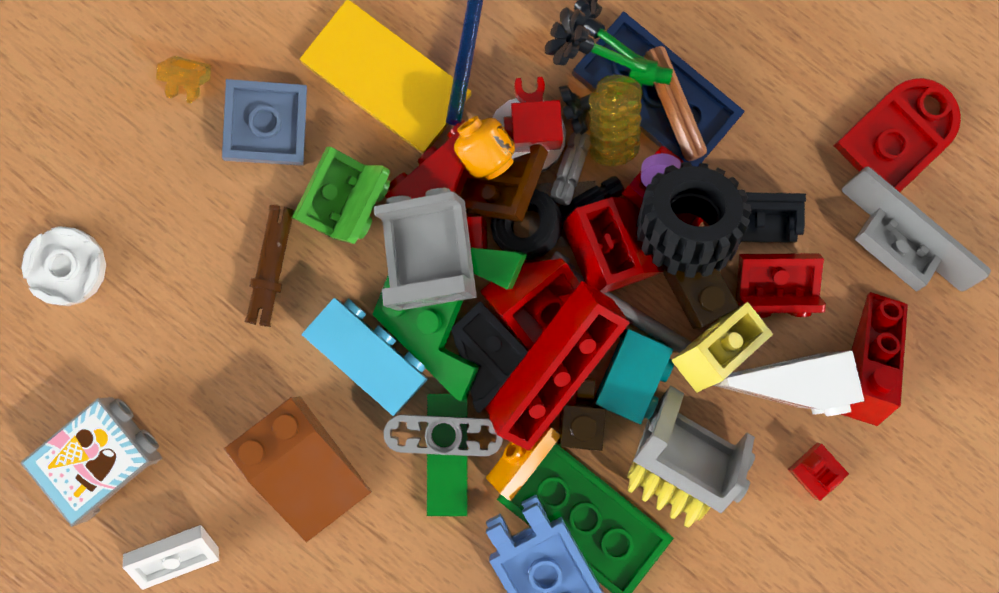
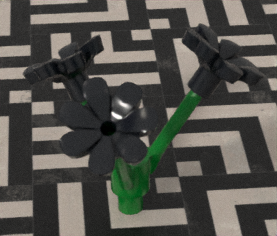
M577 0L574 5V12L567 7L562 9L560 12L561 24L555 22L550 32L551 36L555 37V39L548 41L545 45V54L554 56L553 63L556 65H566L569 58L573 59L579 51L584 54L592 52L630 68L627 82L598 95L593 92L580 98L579 95L570 90L568 85L559 87L562 99L567 104V106L563 107V112L567 120L572 118L571 124L574 133L580 132L581 135L589 130L586 122L587 112L599 108L601 102L627 91L641 88L642 84L653 86V83L656 82L670 85L673 69L657 66L658 61L647 60L605 31V25L596 19L602 11V7L597 3V0ZM594 39H602L619 53L594 43Z

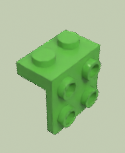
M326 147L292 218L333 239L354 244L358 238H364L370 229L372 217L369 215L375 203L380 202L389 189L390 181L387 178L390 169L382 165H364L332 147Z

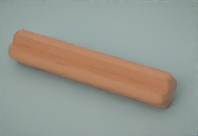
M663 46L652 48L645 53L644 58L658 61L657 66L673 69L670 85L654 82V85L683 156L687 161L701 158L707 153V148L667 51Z

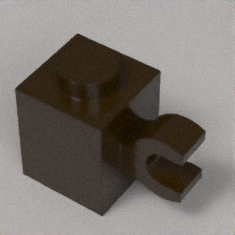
M586 378L575 392V404H566L561 410L559 434L561 436L558 440L560 447L602 451L606 409L592 407L595 379Z

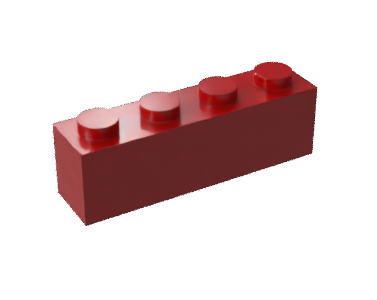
M581 281L486 407L497 436L528 451L531 450L630 323L612 298Z

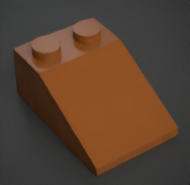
M300 396L290 397L224 448L246 480L306 543L372 492Z

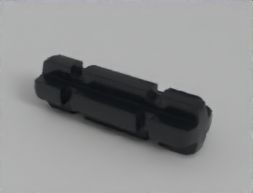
M612 176L600 183V187L596 185L573 198L569 205H560L559 209L563 222L578 207L610 197L618 198L622 196L625 189L619 178Z

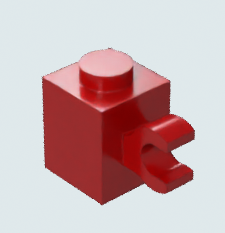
M537 77V90L533 93H526L522 89L521 78H516L514 93L517 100L521 103H511V116L503 117L504 129L515 144V152H529L530 146L534 144H542L546 150L561 149L563 131L560 100L543 101L545 91L543 77Z

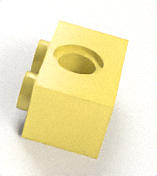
M746 302L736 310L720 317L671 361L696 393L726 379L765 343L773 333L752 306Z

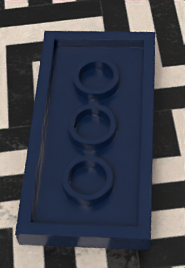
M623 11L608 28L607 32L642 57L652 48L663 46L666 49L706 145L707 153L693 161L685 160L654 83L653 86L642 84L641 88L627 91L604 102L657 146H665L683 162H691L692 166H699V163L704 161L745 111ZM602 39L596 42L598 45L619 53ZM590 52L576 65L572 75L598 95L627 82L630 68Z

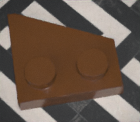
M534 144L530 146V153L513 158L514 162L509 169L490 180L486 179V177L478 178L472 176L467 169H464L455 193L465 201L466 213L523 222L548 151L542 144Z

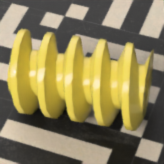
M632 462L627 474V478L630 479L627 491L632 493L639 486L644 487L641 499L644 502L654 494L657 495V510H661L668 503L672 504L670 513L672 519L685 512V527L689 528L696 520L700 521L711 508L639 464Z

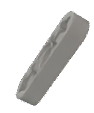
M403 414L390 419L384 428V440L387 446L393 451L400 453L484 457L496 453L503 442V438L496 435V441L489 442L486 449L480 448V442L477 440H467L468 449L459 448L462 441L461 423L469 424L467 433H479L481 426L486 425L489 426L491 434H496L491 420L487 418ZM403 421L407 422V429L420 431L422 430L420 422H428L425 430L427 447L419 446L421 440L419 437L408 438L406 445L399 444V437L392 436V430L399 428L400 423ZM446 423L454 428L456 438L452 445L440 447L435 444L432 439V431L438 424Z

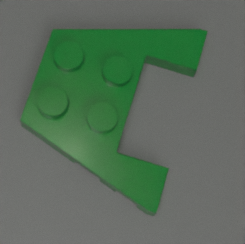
M471 248L473 272L505 289H513L527 254L515 251ZM387 276L382 289L390 288L389 276ZM381 291L372 315L424 365L455 399L459 401L467 399L480 366L445 349V344L463 300L397 311L383 306Z

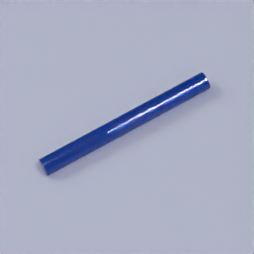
M483 0L467 1L446 116V123L453 126L462 123Z

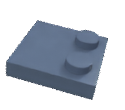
M226 79L222 159L235 162L304 166L307 85Z

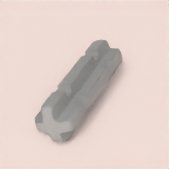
M573 132L569 138L568 147L565 150L556 181H554L550 197L555 203L563 206L571 203L591 143V137L588 134L581 135L580 132L577 134Z

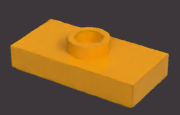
M549 426L530 451L509 442L503 456L486 476V479L501 495L511 501L561 435Z

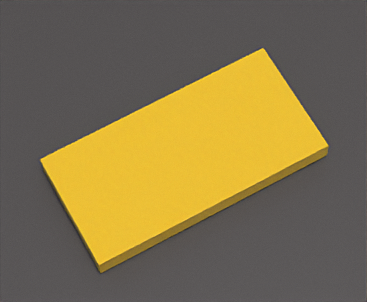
M346 0L299 59L304 66L422 154L432 147L472 95L471 90L350 0Z

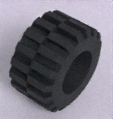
M682 162L680 168L671 165L665 168L664 174L658 172L645 190L636 227H638L636 233L638 242H643L641 249L646 256L651 254L654 256L653 264L657 267L661 265L669 267L668 273L676 275L677 271L684 272L685 277L694 278L696 272H700L703 277L709 276L714 268L720 271L726 267L728 260L731 261L738 250L750 222L748 218L751 214V205L746 204L748 196L745 190L737 189L739 182L734 177L729 179L725 177L726 171L718 167L716 170L708 168L709 164L699 163V166H692L691 162ZM689 213L702 218L709 226L689 225L680 220L675 214Z

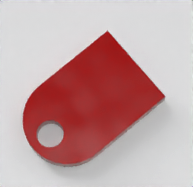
M924 78L910 79L889 91L833 146L858 172L865 167H870L897 191L901 192L953 142L960 128V108L953 94L942 84ZM926 96L933 97L939 102L940 112L938 115H932L925 110L924 98Z

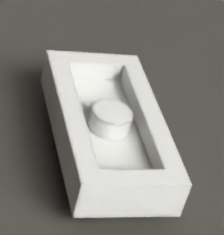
M202 525L123 554L122 568L143 590L219 561V547Z

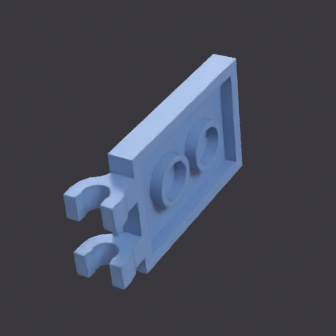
M537 495L522 501L524 507L522 513L530 527L512 536L501 513L486 521L488 526L486 534L497 549L496 552L489 555V562L507 593H604L562 517L550 522Z

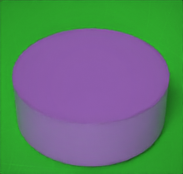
M663 153L647 157L641 166V181L643 185L647 187L648 184H651L652 178L658 172L664 174L665 168L674 165L680 168V160L672 155Z

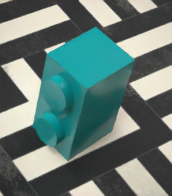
M627 329L617 344L592 403L641 425L643 419H650L656 409L659 397L654 396L659 382H666L672 372L674 363L670 357L674 349Z

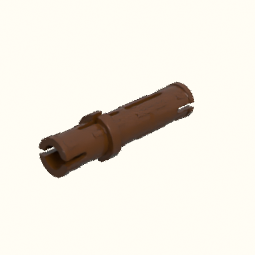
M269 206V215L256 277L251 278L249 285L253 290L247 317L244 321L246 323L256 325L259 309H262L259 325L271 327L270 322L276 293H281L282 289L279 279L291 229L292 216L295 212L293 209L284 207L282 220L278 223L280 206Z

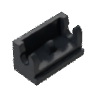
M746 192L748 196L746 204L751 205V214L748 218L750 220L741 242L796 243L798 235L804 234L805 193Z

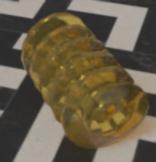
M623 75L605 76L598 82L597 89L590 95V155L595 162L604 166L626 164L639 153L641 145L640 113L642 109V89L635 79Z

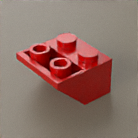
M610 197L578 207L562 225L585 283L603 294L664 272L662 266L657 267L652 263L654 256L652 254L646 256L641 249L643 242H638L636 235L639 211L636 205L629 199Z

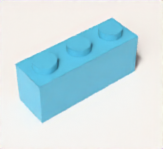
M333 298L301 335L392 416L397 415L429 379L422 373L426 368L409 351L403 356L392 347L397 340L380 325L373 330L362 320L366 313L348 298L343 303Z

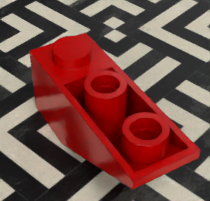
M465 120L460 121L447 134L449 140L437 149L435 146H432L425 151L417 161L419 166L409 175L403 172L390 182V191L385 195L386 199L394 196H409L411 199L424 197L428 190L436 188H448L451 192H455L463 170L466 169L454 151V144L460 136L457 129Z
M872 292L867 295L851 349L864 401L850 404L851 412L841 415L878 426L901 406L908 304Z

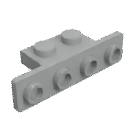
M870 167L862 169L842 188V192L870 215L855 240L916 292L928 284L935 271L962 292L989 276L991 269Z

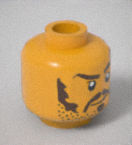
M474 116L457 129L460 136L454 144V151L472 176L478 178L486 177L488 180L494 179L513 164L512 155L515 152V144L497 119L485 118L480 120L478 116Z

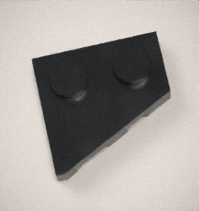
M481 301L461 318L451 330L459 355L480 366L470 390L474 408L478 413L491 402L528 353L525 347Z

